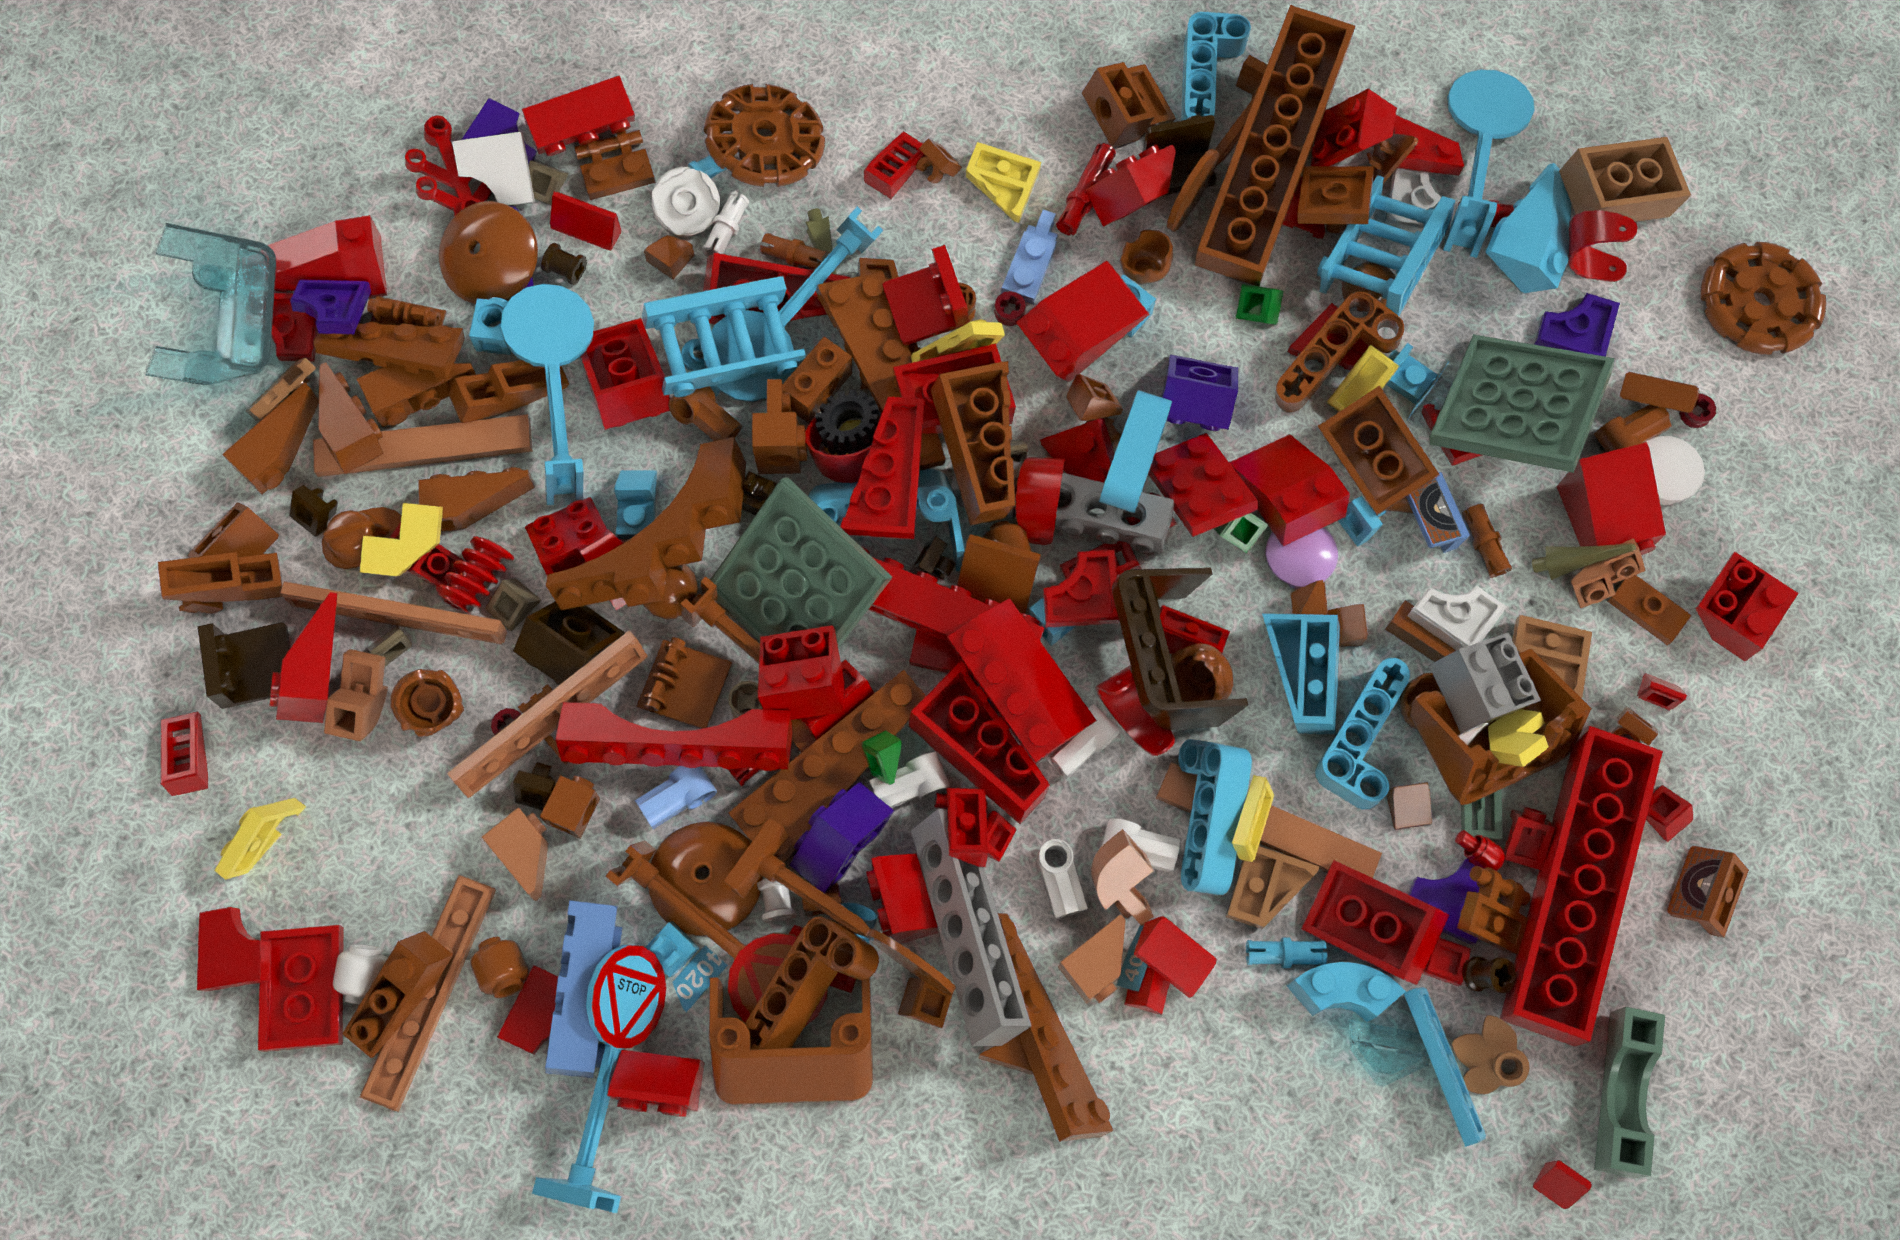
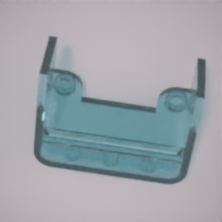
M166 223L156 248V255L193 262L192 276L194 281L203 289L220 292L216 352L207 350L190 352L155 346L147 365L145 376L198 385H211L262 372L270 359L276 272V256L274 251L268 245L259 241Z

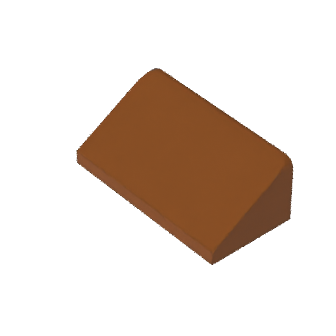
M1628 372L1625 374L1620 397L1622 399L1691 413L1700 391L1698 386Z
M1076 374L1066 398L1079 420L1088 421L1122 414L1123 408L1107 384L1081 374Z
M1406 600L1385 628V630L1433 662L1456 651L1408 617L1414 605Z

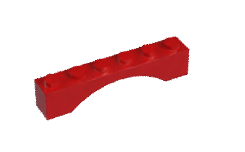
M563 702L555 741L561 761L573 764L591 762L608 763L615 766L622 764H645L650 767L674 765L687 768L702 766L722 767L728 770L757 768L764 771H773L776 769L788 770L793 731L790 710L751 709L741 716L717 726L688 731H666L650 729L631 723L613 714L602 704Z

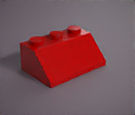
M620 75L522 109L525 124L538 154L546 152L547 156L560 154L567 150L565 145L577 141L579 145L594 142L599 139L597 134L611 130L612 134L623 132L631 127V122L635 121V113Z

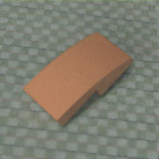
M1634 538L1622 543L1635 544L1636 549L1633 552L1585 566L1571 580L1580 608L1599 603L1606 598L1616 595L1613 587L1614 583L1629 579L1646 571L1640 549Z

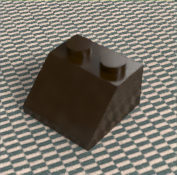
M556 601L526 617L513 652L523 658L530 666L537 668L553 679L557 685H560L624 635L625 632L586 605L561 610Z

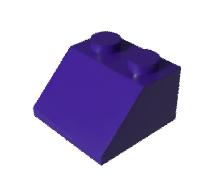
M1170 354L1162 392V398L1172 401L1167 421L1174 424L1196 423L1209 431L1229 430L1238 394V367Z

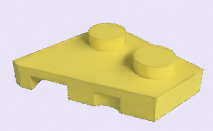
M977 142L966 168V178L1014 222L1020 223L1038 177L1041 162Z
M982 319L969 322L914 352L911 355L912 363L997 344L1005 336L1002 323L987 322Z
M291 798L250 808L239 821L240 828L234 838L223 847L221 851L222 858L214 871L225 880L247 874L282 835L276 830L280 822L287 816L295 814L298 816L306 806L296 798Z

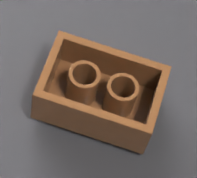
M1668 137L1578 148L1559 170L1575 214L1583 211L1602 210L1627 216L1635 222L1670 217L1691 196Z

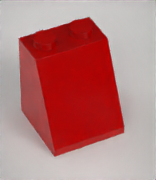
M1647 442L1579 459L1574 473L1568 472L1556 486L1580 546L1616 545L1634 538L1641 555L1655 550V545L1666 535L1650 448Z

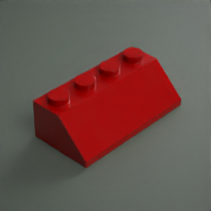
M1010 598L979 614L947 636L952 648L1035 764L1097 721Z

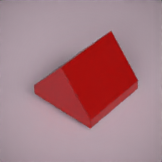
M991 811L987 814L988 857L1000 862L1017 829L996 811Z
M1147 967L1139 991L1128 989L1124 1005L1162 1015L1170 983L1152 968Z

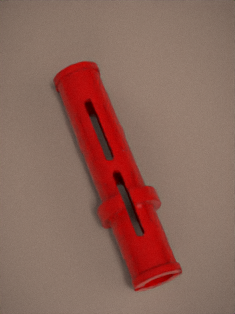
M1098 143L1076 188L1068 194L1066 198L1067 205L1056 223V227L1061 233L1074 236L1085 214L1091 211L1093 205L1085 190L1097 183L1095 176L1108 170L1115 158L1116 151L1109 144L1102 143L1101 145Z

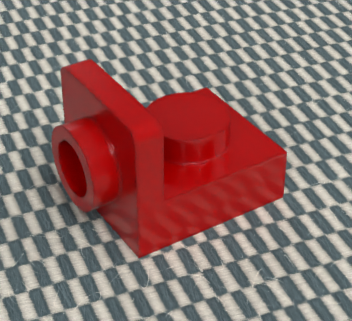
M1524 807L1523 812L1515 809L1511 810L1510 817L1513 822L1503 850L1505 860L1542 870L1556 828L1546 819V813L1530 807Z

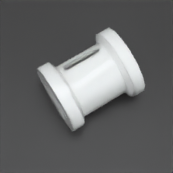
M767 879L757 883L758 890L763 893L765 913L762 915L763 922H779L790 920L797 916L796 909H793L791 906L789 889L777 881L772 883Z

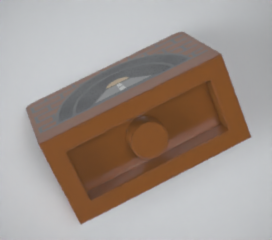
M1692 846L1688 852L1667 912L1673 917L1697 921L1709 934L1725 938L1749 869L1735 853Z

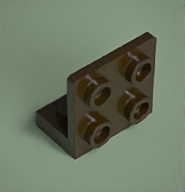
M1195 115L1186 120L1171 123L1159 122L1147 128L1143 151L1155 145L1158 146L1159 150L1173 145L1176 150L1169 191L1165 195L1181 191L1198 161L1208 151L1215 125L1213 115L1203 117ZM1215 172L1207 187L1215 186L1217 180Z
M280 622L230 634H224L213 623L197 626L206 696L221 709L270 699L273 672L281 673L282 660L290 650L287 625Z

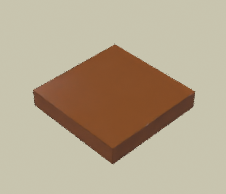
M970 534L957 586L972 593L971 598L983 603L986 599L1002 603L1010 598L1018 611L1026 614L1041 554Z

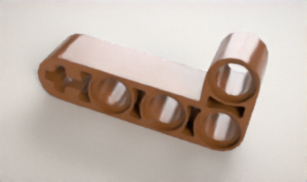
M1358 291L1349 295L1278 380L1275 393L1277 405L1286 412L1299 411L1359 339L1369 346H1374L1382 353H1390L1397 349L1404 333L1403 320L1366 292ZM1356 306L1362 307L1367 311L1368 315L1356 318L1352 316L1349 310ZM1388 327L1395 332L1396 336L1391 339H1384L1378 334V330ZM1339 333L1345 338V342L1340 345H1334L1328 341L1327 336ZM1309 360H1317L1323 365V369L1318 372H1311L1304 364ZM1299 378L1302 382L1299 385L1297 396L1292 394L1290 397H1286V390H1293L1298 384Z
M821 916L810 919L745 1023L750 1032L751 1049L792 1048L838 972L858 980H866L876 972L879 965V956L876 949L860 936L836 922Z

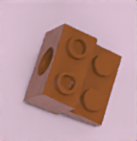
M1121 62L1097 68L1082 91L1084 99L1112 147L1136 142L1147 132L1148 127L1159 122L1171 123L1176 119L1145 64L1127 68L1125 63Z
M767 379V413H752V448L758 474H800L801 461H807L805 425H798L797 414L791 408L790 392L783 391L782 379Z

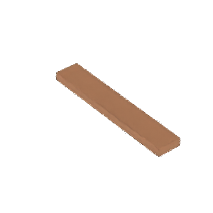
M526 414L475 420L466 423L458 422L381 431L383 438L379 439L378 442L384 454L348 473L533 452L530 418ZM323 438L313 439L314 473L317 477L344 474L329 452Z
M285 581L280 592L292 607L317 611L330 592L338 593L336 615L501 645L505 642L507 630L502 622L496 619Z
M630 630L450 770L447 773L448 776L467 798L473 796L558 728L563 702H592L645 660L648 656L638 639Z
M1171 762L1156 799L1191 814L1197 775L1186 773L1181 770L1179 765ZM1272 805L1260 844L1287 856L1317 865L1320 870L1327 873L1333 860L1373 878L1382 855L1377 850Z
M461 875L458 876L431 936L449 950L453 956L435 986L381 1048L360 1094V1098L399 1112L496 892L495 888Z

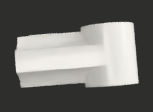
M1095 704L1091 705L1088 709L1097 721L1045 757L1049 764L1066 779L1095 752L1097 754L1100 753L1121 731Z
M937 752L927 753L907 762L905 767L897 770L895 783L891 785L884 783L878 778L869 780L873 793L891 808L917 798L919 800L928 799L936 796V793H943L947 791V788H951Z
M1108 819L1102 846L1123 829L1145 852L1152 868L1170 873L1174 871L1180 839L1141 830V826L1127 820Z
M1051 839L1045 842L1038 853L1037 866L1042 873L1055 919L1086 911L1087 905L1073 862V851L1070 845L1060 839ZM1049 850L1060 851L1065 857V864L1059 868L1050 867L1045 861V853Z

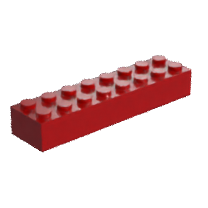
M1588 726L1581 732L1569 756L1552 824L1556 828L1543 868L1539 870L1527 914V925L1514 963L1516 982L1510 992L1506 993L1500 1019L1574 1047L1591 1041L1663 754L1662 750L1592 726Z

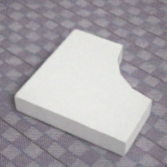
M523 132L452 141L458 176L473 177L485 183L494 193L499 203L515 205L535 202Z
M1397 168L1393 172L1389 198L1429 210L1430 207L1436 208L1441 196L1434 191L1429 182V172ZM1457 204L1454 205L1452 221L1457 211ZM1389 212L1385 214L1384 224L1411 232H1422L1424 229L1423 223ZM1448 228V230H1447V232H1446V234H1445V236H1444L1443 238H1446V236H1447V234H1448V231H1449V228Z
M1475 586L1468 593L1459 595L1444 594L1429 587L1410 611L1408 617L1453 649L1458 650L1483 641L1507 606L1478 586Z

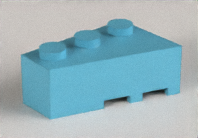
M1262 613L1297 732L1300 734L1336 735L1340 639L1338 615Z

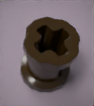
M557 243L549 245L541 261V270L543 272H554L567 278L568 283L576 285L579 282L587 266L585 256L581 254L575 256L562 250L561 246Z
M1473 956L1463 966L1462 976L1466 987L1471 991L1481 992L1485 988H1490L1496 993H1507L1515 985V967L1507 958L1498 957L1492 961H1487L1483 957Z

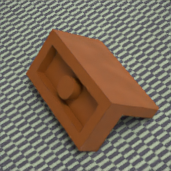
M237 502L187 556L192 558L237 552L238 557L261 555L278 539L279 535L250 508Z

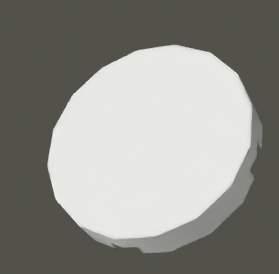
M678 167L668 170L658 179L652 191L651 207L655 219L664 230L676 236L692 237L705 232L712 226L714 217L719 213L720 196L715 183L707 174L690 169V167Z
M1657 436L1646 441L1650 448L1660 504L1673 505L1674 503L1689 500L1702 486L1705 475L1703 460L1696 449L1686 441L1673 436Z

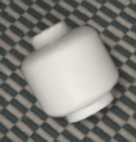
M353 944L350 945L349 950L343 951L338 955L333 987L337 992L345 995V1002L360 1004L388 959L381 954V948L371 945Z

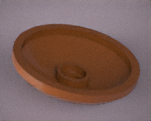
M493 201L472 204L455 215L447 225L439 247V265L446 284L457 296L473 304H476L477 298L489 300L492 297H498L509 301L512 296L522 291L529 283L535 271L538 257L536 236L527 219L514 208ZM480 244L479 252L474 254L475 246Z
M698 822L684 826L673 832L660 844L651 861V864L660 871L658 874L727 931L739 925L749 916L761 894L757 883L763 880V876L759 877L745 898L730 889L731 887L724 882L751 844L742 833L728 825L716 822ZM700 868H708L710 870L709 876L704 880L696 878V872ZM649 889L650 898L655 909L667 923L673 921L686 934L706 936Z

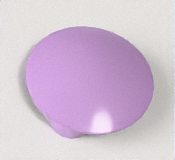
M1324 527L1285 546L1281 545L1272 532L1265 548L1267 562L1272 572L1294 589H1299L1317 580H1323L1324 582L1331 576L1337 565V545L1331 534Z

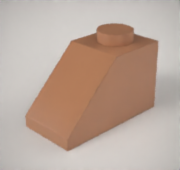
M518 807L484 834L482 838L526 893L534 901H537L542 897L549 845L541 834L547 829L533 812L526 816Z
M1121 914L1063 959L1058 966L1059 970L1086 1004L1094 998L1100 1004L1117 990L1113 983L1121 975L1126 922Z

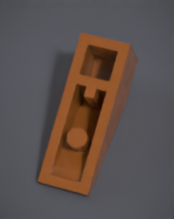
M303 383L222 454L233 468L261 495L268 489L271 490L280 485L284 475L289 472L319 404L318 398L306 383Z

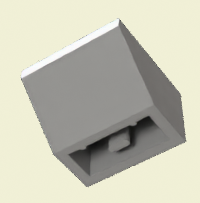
M1509 633L1458 649L1429 665L1461 734L1541 701Z

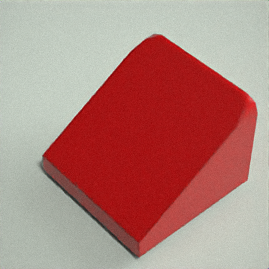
M1645 673L1637 696L1642 700L1671 710L1685 701L1687 694L1681 687Z
M1661 785L1652 794L1646 821L1665 841L1669 842L1693 821V806L1664 785Z
M1560 1160L1546 1162L1533 1183L1535 1190L1563 1209L1570 1208L1590 1191L1593 1186L1589 1180Z

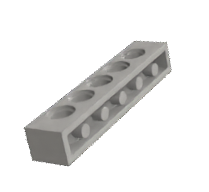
M1013 461L1015 506L1005 517L1006 519H1010L1013 516L1016 517L1017 481L1023 464ZM1063 473L1059 500H1066L1070 504L1064 508H1057L1055 527L1061 528L1065 533L1074 536H1080L1082 533L1095 536L1099 541L1106 544H1117L1118 541L1127 542L1135 550L1142 553H1152L1153 551L1162 553L1173 517V499L1142 492L1136 511L1132 513L1099 502L1105 483ZM955 476L951 488L956 502L965 508ZM1095 508L1105 511L1103 515L1098 517L1088 514L1090 510ZM1128 517H1135L1140 520L1136 525H1127L1122 521Z
M937 809L911 830L953 982L956 986L971 1045L1002 1046L1030 1028V1019L984 867H977L949 856L947 810Z

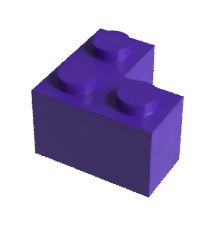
M861 782L857 783L848 792L845 789L840 790L832 799L828 808L822 805L809 819L808 824L812 827L810 831L807 830L795 843L794 849L797 850V853L792 859L790 866L825 894L846 875L859 852L880 835L894 810Z

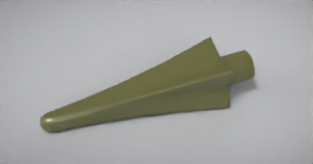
M811 209L807 212L809 221L805 222L808 227L806 232L814 248L831 253L833 248L829 216L823 218L820 209ZM836 268L831 274H837Z
M1633 543L1580 547L1545 546L1546 556L1532 559V567L1535 573L1549 571L1550 578L1553 580L1593 563L1633 552L1636 546Z

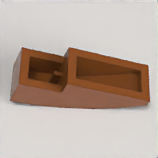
M518 360L492 364L488 373L455 378L448 395L460 422L466 423L503 414L548 396L545 368ZM560 366L561 386L563 390L567 388L570 383L565 375L562 366Z
M237 552L158 562L161 594L165 600L234 602L283 597L280 594L283 585L277 553L238 557Z

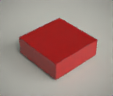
M1439 937L1423 974L1458 987L1461 986L1463 982V966L1469 960L1471 948Z

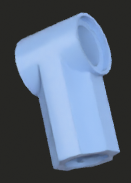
M679 766L671 772L667 781L639 797L635 802L652 829H655L685 809L691 810L703 804L702 800L707 802L715 796L717 790L702 766L698 768Z

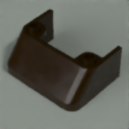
M1211 568L1130 569L1124 571L1112 584V594L1139 701L1154 722L1166 730L1219 727L1249 705L1247 698L1188 702L1181 700L1160 619L1158 600L1186 598L1213 575Z

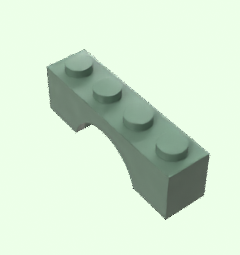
M1623 1007L1610 1012L1594 1170L1629 1178L1651 1177L1655 1135L1648 1125L1646 1102L1653 1068L1662 1055L1665 1026L1664 1014L1631 1007Z

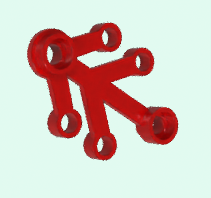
M435 115L430 117L424 124V139L429 145L438 148L446 169L427 161L425 153L420 149H410L406 152L405 167L411 172H420L426 175L416 181L417 196L422 200H431L454 211L455 217L466 207L487 201L492 191L482 182L472 195L469 183L473 177L458 176L454 149L451 143L452 126L443 116ZM412 159H418V160H420V162L415 163V162H412L411 160H412ZM436 181L453 188L457 197L437 189ZM428 186V187H430V188H432V189H431V190H423L422 187Z

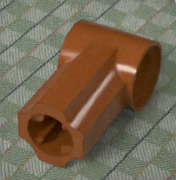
M710 386L695 389L694 393L684 397L673 396L669 400V410L678 422L685 425L695 424L713 441L731 437L735 438L743 427L741 423L716 403L715 394Z
M1649 404L1625 418L1618 416L1600 427L1594 433V436L1606 452L1645 443L1666 432L1672 426L1669 419L1670 414L1663 407Z

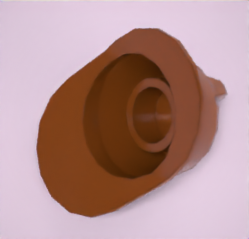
M386 507L370 508L362 511L349 510L335 515L323 533L322 551L326 560L334 567L341 569L360 567L363 536L389 538L401 522L402 515Z

